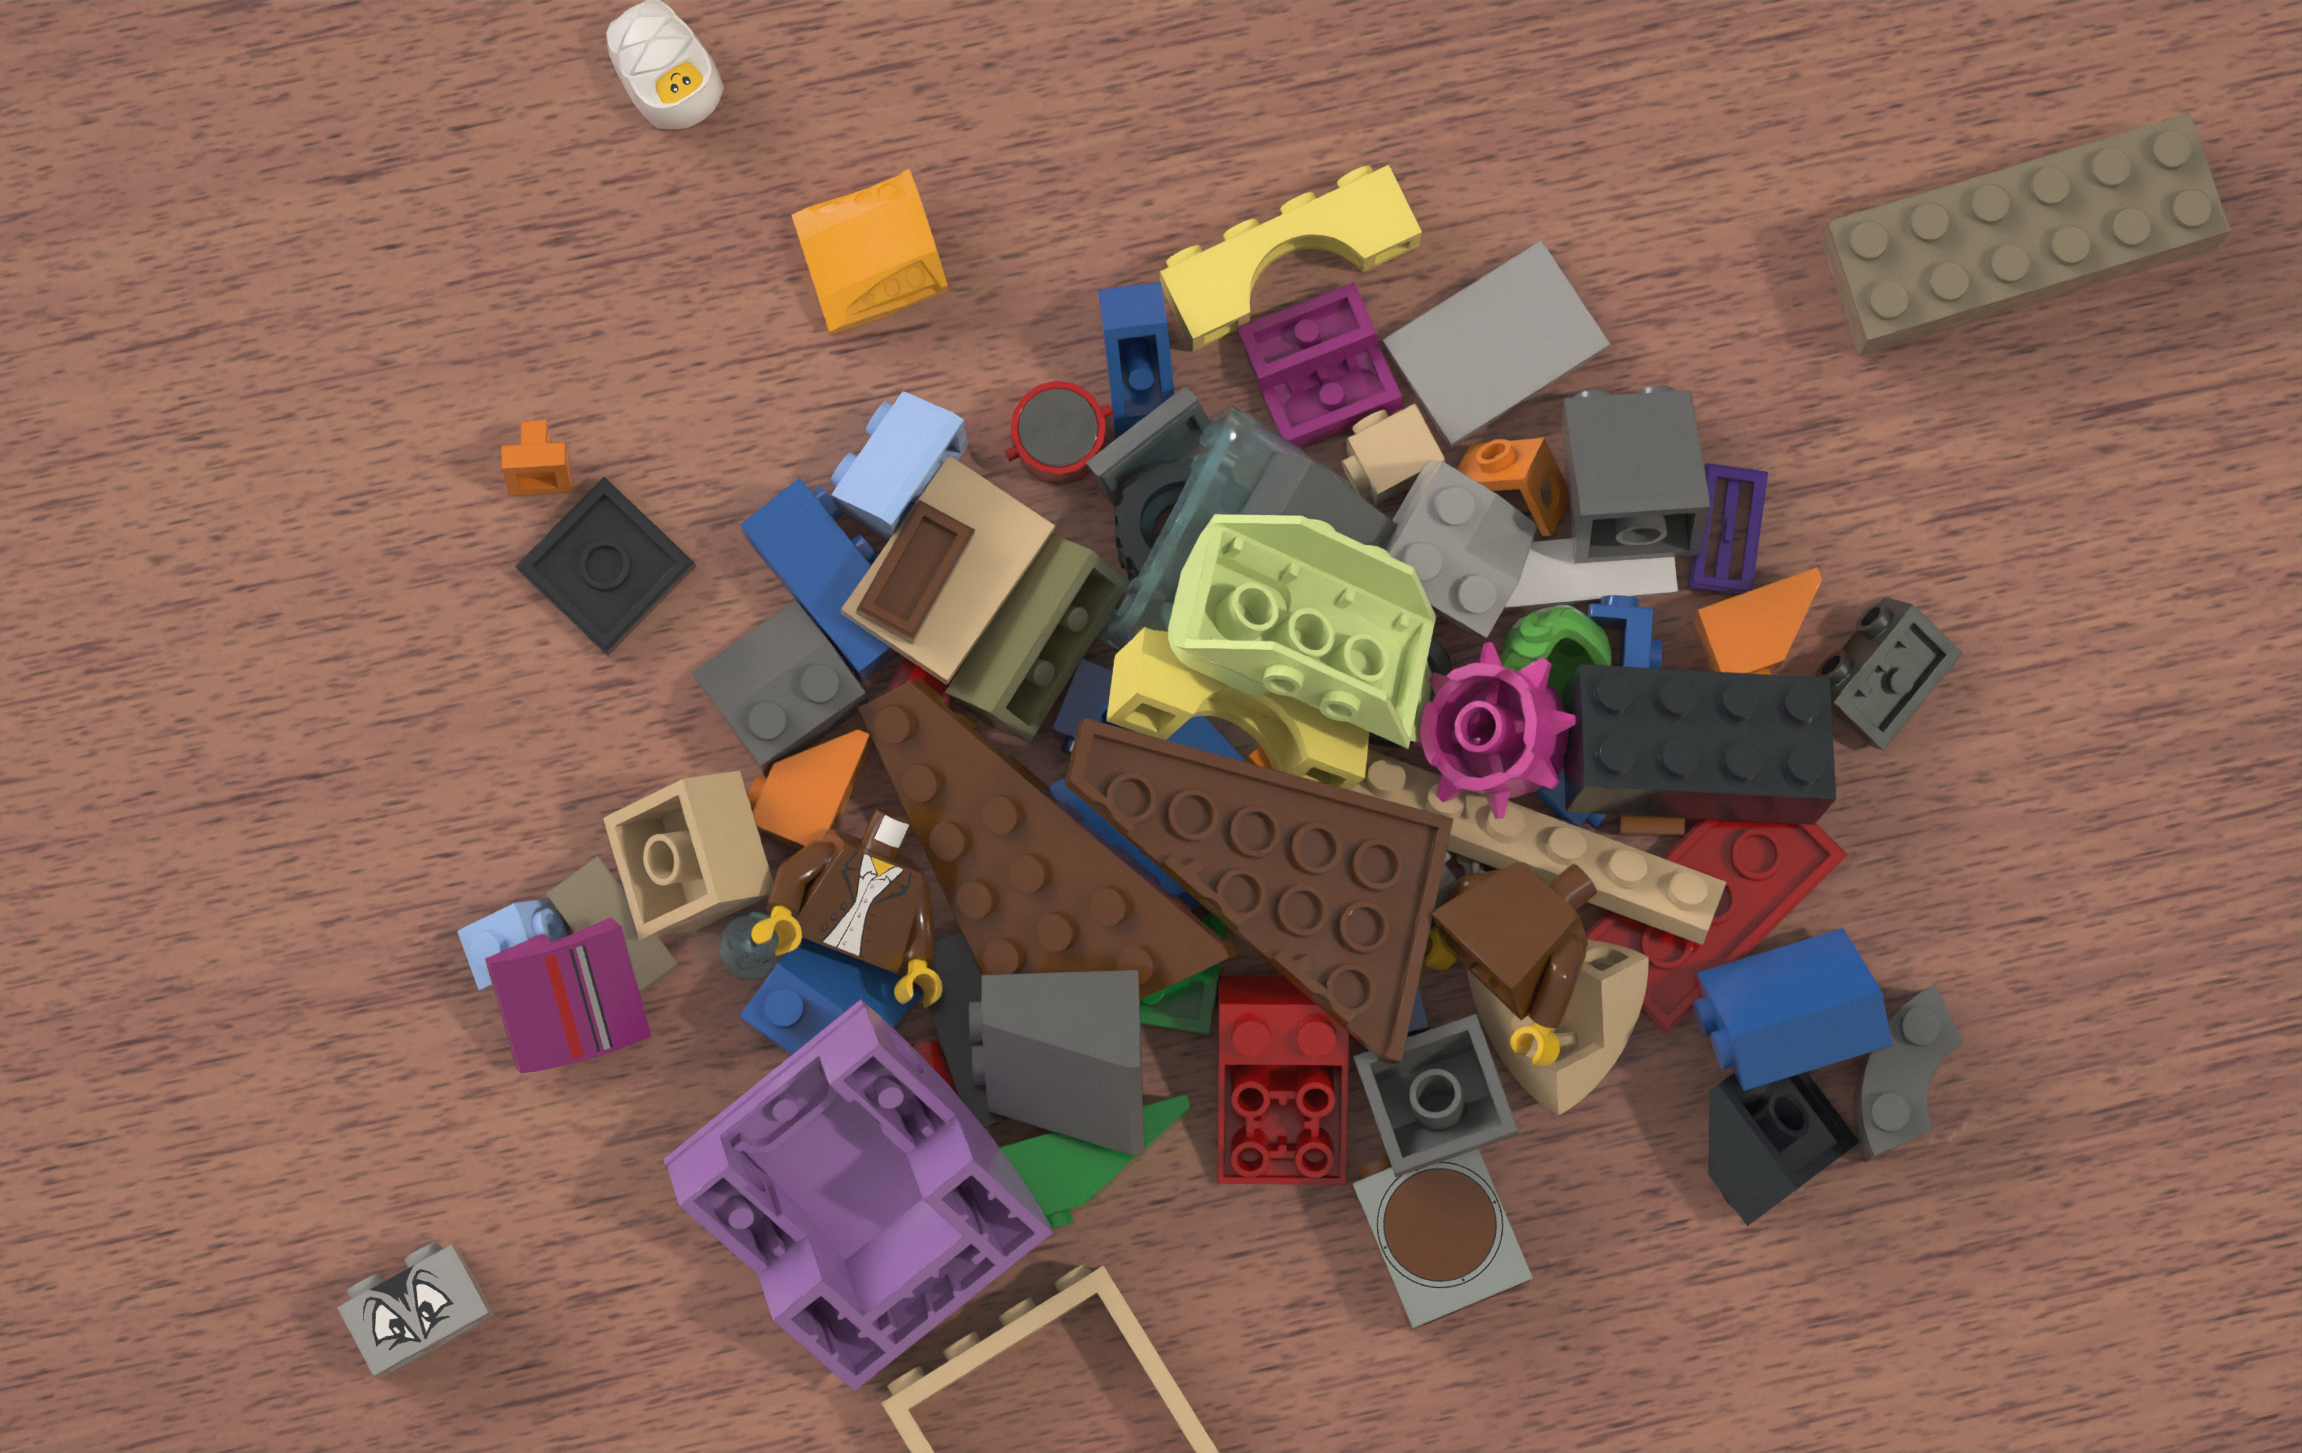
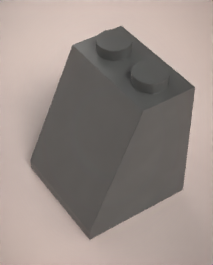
M1656 385L1643 388L1636 394L1612 395L1606 390L1596 389L1578 393L1574 398H1564L1561 430L1574 564L1701 555L1710 501L1691 390L1675 391L1670 386Z
M1138 970L982 975V1002H969L970 1041H983V1046H972L973 1084L986 1085L987 1110L1128 1155H1144L1142 1045Z

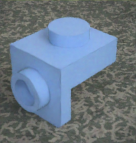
M549 898L514 903L457 931L478 990L493 988L485 958L541 934H544L552 942L567 936L565 923Z

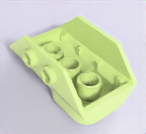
M1215 514L1200 534L1181 571L1168 626V641L1172 652L1179 661L1193 670L1247 694L1259 696L1272 692L1288 696L1320 710L1324 716L1330 719L1347 721L1409 749L1410 741L1421 743L1422 709L1426 701L1430 700L1432 690L1429 681L1432 673L1427 657L1436 615L1414 567L1392 558L1386 550L1380 547L1364 545L1340 534L1330 524L1320 520L1308 519L1304 516Z

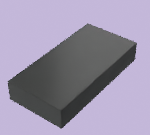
M1184 386L1092 457L1086 464L1102 494L1116 508L1122 502V492L1127 485L1131 486L1136 481V476L1143 470L1149 471L1156 467V463L1165 460L1168 463L1179 461V458L1184 457L1215 431L1199 399L1187 386Z

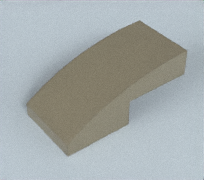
M598 855L546 893L575 933L610 917L621 925L640 995L680 966L659 937L639 940L625 891Z

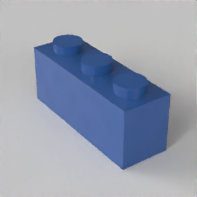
M799 478L741 523L740 527L747 541L808 614L860 681L863 682L899 654L841 615V608L878 555L860 534L850 540L835 521L842 517L843 513L822 486L819 485L811 492L801 478Z

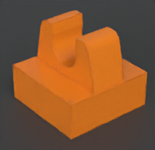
M547 420L521 421V445L501 446L502 472L509 496L572 493V468L565 442L552 443L551 435L548 434Z

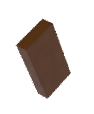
M918 500L857 607L856 614L913 644L972 541L975 529Z

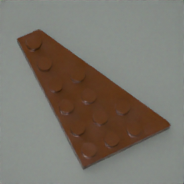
M923 680L909 681L858 707L982 975L1138 970L1140 1000H1143L1238 954L1233 942L1229 938L1223 940L1191 913L1193 909L1178 895L1169 894L1163 890L1158 879L1121 847H1112L1082 821L1084 819L1082 814L1070 804L1057 800L1051 793L1050 787L1012 755L1005 756L975 731L977 726L962 713L950 710L944 703L943 697Z
M1082 719L1078 723L1064 785L1382 1062L1393 1065L1402 1062L1432 922V913L1435 908L1454 818L1090 719Z

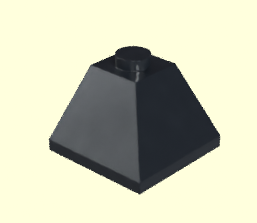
M1807 1072L1745 1091L1733 1073L1709 1091L1708 1175L1722 1192L1725 1201L1736 1210L1747 1226L1860 1143Z

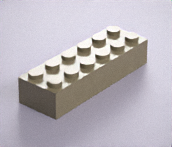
M2187 113L1828 221L1820 240L1858 356H1863L2218 249L2231 230L2192 115Z

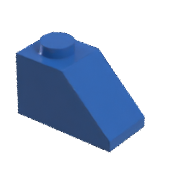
M1161 282L1098 289L1115 436L1124 434L1175 394L1168 324Z

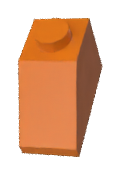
M1818 567L1698 609L1692 621L1711 671L1772 675V672L1779 670L1821 583L1822 577Z
M855 730L774 763L767 778L758 775L748 793L758 833L801 850L814 840H822L830 829H836L873 745L870 734L861 730Z

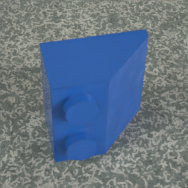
M801 938V943L798 947L788 952L777 963L740 1014V1018L751 1029L791 1056L861 999L897 1032L921 999L923 993L913 986L912 999L905 1004H901L894 994L896 983L902 978L896 973Z

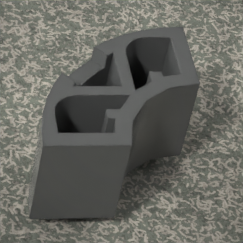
M1936 984L1917 994L1888 1019L1892 1046L1866 1053L1862 1061L1857 1082L1855 1083L1853 1115L1857 1139L1860 1142L1859 1147L1865 1162L1913 1141L1933 1129L1927 1107L1930 1079L1942 1059L1963 1044Z

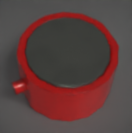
M1053 381L1038 385L1021 398L1013 411L1010 429L1013 447L1005 450V454L1009 462L1019 458L1022 467L1043 482L1065 484L1078 481L1090 473L1086 462L1105 448L1107 438L1105 418L1113 415L1109 404L1099 407L1095 397L1090 392L1074 383Z

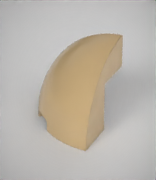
M1587 940L1586 957L1560 1026L1551 1028V1031L1558 1037L1560 1042V1052L1554 1063L1546 1067L1533 1066L1532 1064L1533 1056L1538 1049L1536 1038L1533 1040L1531 1049L1526 1055L1515 1054L1511 1048L1510 1041L1514 1032L1521 1027H1531L1533 1020L1530 1019L1529 1015L1521 1021L1467 969L1474 1004L1494 1049L1521 1086L1551 1112L1559 1116L1585 1098L1606 1076L1622 1053L1633 1032L1643 1004L1648 978V956L1623 946Z

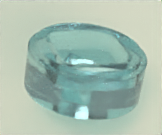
M746 911L732 918L725 927L719 941V952L725 966L734 974L749 979L761 978L771 973L782 959L783 955H775V949L779 944V937L775 930L769 941L759 945L751 937L755 924L770 918V915L759 911Z

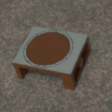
M1479 1149L1396 1178L1388 1156L1359 1168L1362 1180L1352 1183L1351 1191L1355 1200L1358 1199L1402 1303L1400 1308L1410 1331L1524 1285L1533 1279Z

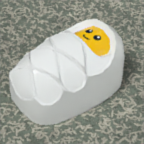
M646 0L628 9L610 23L606 33L609 56L625 90L638 110L657 129H683L701 122L713 113L724 89L718 69L698 37L667 4L661 0Z

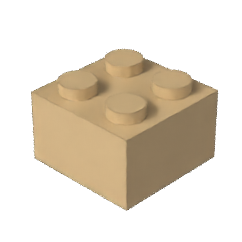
M740 770L681 779L603 818L639 940L696 931L770 896L773 880Z

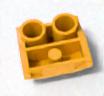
M910 169L904 170L898 176L870 188L807 207L791 215L830 335L892 316L919 302L949 292L939 254Z

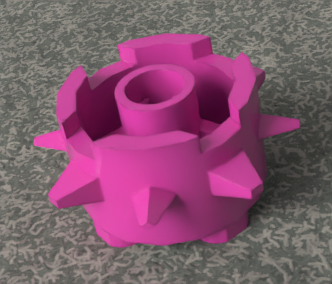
M1487 642L1483 644L1479 663H1471L1454 669L1446 676L1434 672L1430 677L1429 681L1436 696L1433 702L1426 701L1422 709L1421 743L1413 741L1414 746L1422 747L1430 765L1436 766L1442 773L1437 797L1442 802L1452 800L1467 790L1485 794L1495 819H1501L1505 816L1509 798H1516L1537 791L1541 786L1554 789L1558 785V775L1565 765L1564 756L1567 751L1569 728L1576 724V717L1565 712L1559 691L1547 682L1552 665L1547 659L1542 657L1521 670L1505 667L1500 662L1493 642Z

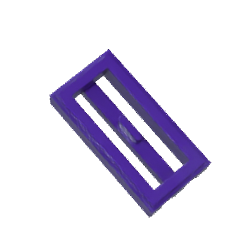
M1705 463L1704 469L1710 510L1702 554L1691 557L1687 590L1700 592V590L1712 591V594L1723 596L1725 594L1740 595L1753 590L1768 472ZM1716 479L1727 480L1715 576L1712 577L1704 575ZM1742 482L1752 484L1740 580L1728 579L1740 484Z

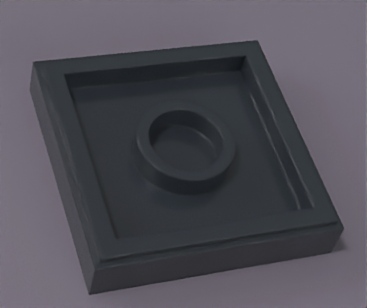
M603 477L515 567L608 657L696 567V564L608 479Z

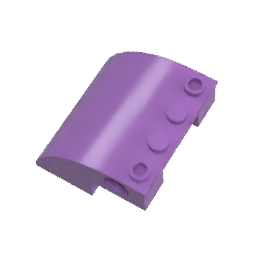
M862 999L663 1159L668 1168L679 1206L758 1274L772 1320L854 1391L1053 1233L1050 1223L1015 1168L970 1109L931 1065Z

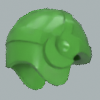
M1569 605L1543 608L1518 619L1508 630L1502 643L1503 650L1500 661L1502 666L1521 670L1542 657L1547 659L1552 664L1547 682L1559 691L1560 698L1561 690L1580 664L1611 666V648L1604 630L1590 617Z

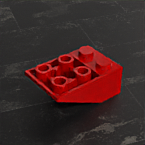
M1219 976L1217 1184L1346 1185L1349 1032L1284 976Z

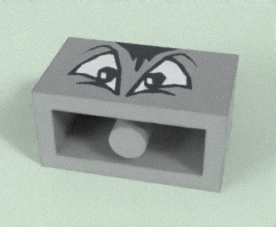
M438 1241L433 1242L404 1259L408 1269L386 1281L382 1273H377L347 1290L351 1300L340 1305L337 1309L374 1377L383 1379L496 1316L460 1248L451 1244L442 1249Z

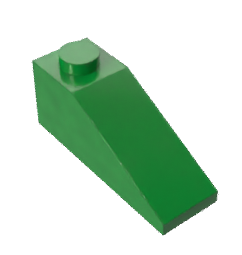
M1187 1094L1143 1106L1144 1154L1190 1112ZM1057 1132L1000 1147L1035 1198L1050 1223L1052 1231L1074 1224L1073 1212L1085 1209L1143 1156L1128 1155Z

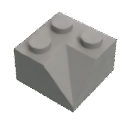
M1427 460L1392 520L1397 524L1394 533L1390 537L1381 539L1377 547L1386 550L1392 558L1414 567L1434 613L1471 635L1487 638L1520 581L1537 524L1498 494L1445 462Z

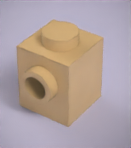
M1413 404L1390 417L1386 410H1380L1357 422L1352 427L1355 435L1347 439L1346 452L1349 457L1341 461L1343 469L1356 493L1360 495L1368 491L1376 506L1411 488L1427 460L1445 462V458L1416 404Z

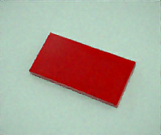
M1701 819L1662 858L1726 882L1703 945L1610 910L1585 934L1587 940L1623 946L1649 957L1647 986L1640 1011L1666 1036L1693 1009V1000L1702 998L1697 972L1745 958L1848 854L1817 823L1810 825Z

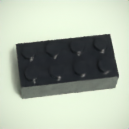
M1580 664L1561 690V701L1564 704L1565 712L1576 717V724L1569 728L1567 751L1564 756L1566 812L1814 825L1836 800L1830 678Z

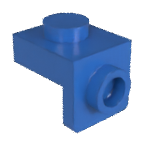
M1622 595L1602 596L1600 604L1588 605L1585 615L1590 617L1598 626L1622 630L1620 666L1661 669L1662 640L1651 639L1653 608L1639 607V599Z

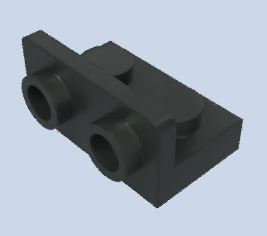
M1888 597L1883 598L1880 602L1873 604L1863 612L1857 621L1856 632L1840 651L1834 652L1822 662L1816 673V677L1830 678L1831 708L1870 746L1883 751L1963 654L1913 604Z

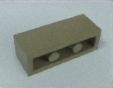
M1052 534L976 642L945 693L984 723L1030 743L1078 667L1081 658L1088 651L1131 581L1093 550Z

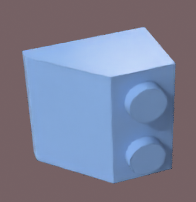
M902 391L894 404L885 400L879 406L865 430L866 433L871 435V438L858 457L851 452L844 457L830 480V484L835 487L831 496L839 509L887 542L947 457L950 455L958 460L968 446L965 423L962 418L953 412Z

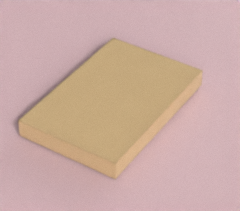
M950 455L918 500L975 529V535L915 642L911 644L857 615L856 610L916 503L841 608V615L946 685L1055 529L1054 524Z

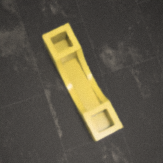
M1370 165L1360 167L1341 177L1337 181L1339 188L1319 198H1316L1314 192L1302 194L1285 203L1280 208L1282 215L1261 225L1256 218L1244 221L1223 234L1225 241L1202 251L1200 245H1195L1171 256L1166 261L1168 268L1160 271V282L1165 297L1192 352L1237 332V327L1250 323V296L1255 282L1272 262L1285 254L1303 249L1326 250L1342 256L1361 272H1366L1419 247L1422 231L1390 166L1387 165L1377 171H1373Z
M1144 627L1115 655L1106 720L1110 723L1137 733L1167 740L1192 717H1218L1236 724L1250 734L1264 750L1274 770L1347 790L1353 789L1365 778L1370 731L1347 721L1330 719L1324 716L1320 710L1288 696L1272 692L1259 696L1247 694L1193 670L1180 662L1172 652L1168 641V632L1154 631Z

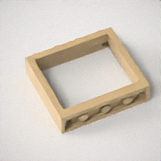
M1084 1263L1053 1283L1058 1294L1039 1306H1036L1030 1297L1010 1308L998 1317L1003 1328L982 1341L976 1331L960 1339L943 1351L948 1360L947 1363L927 1375L921 1366L902 1375L887 1386L893 1396L881 1403L911 1453H935L912 1416L911 1409L1098 1294L1194 1452L1219 1453L1104 1265L1091 1272L1088 1265Z

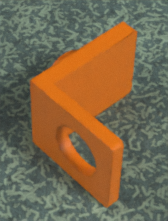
M1545 438L1512 441L1497 439L1488 443L1471 444L1457 468L1458 471L1491 491L1520 489L1542 536H1552L1569 503L1567 484ZM1544 476L1548 479L1551 488V502L1548 509L1544 506L1541 497V483Z

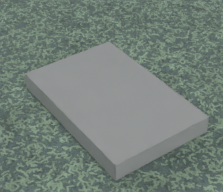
M1542 240L1382 340V346L1450 449L1605 352L1610 347L1609 341Z

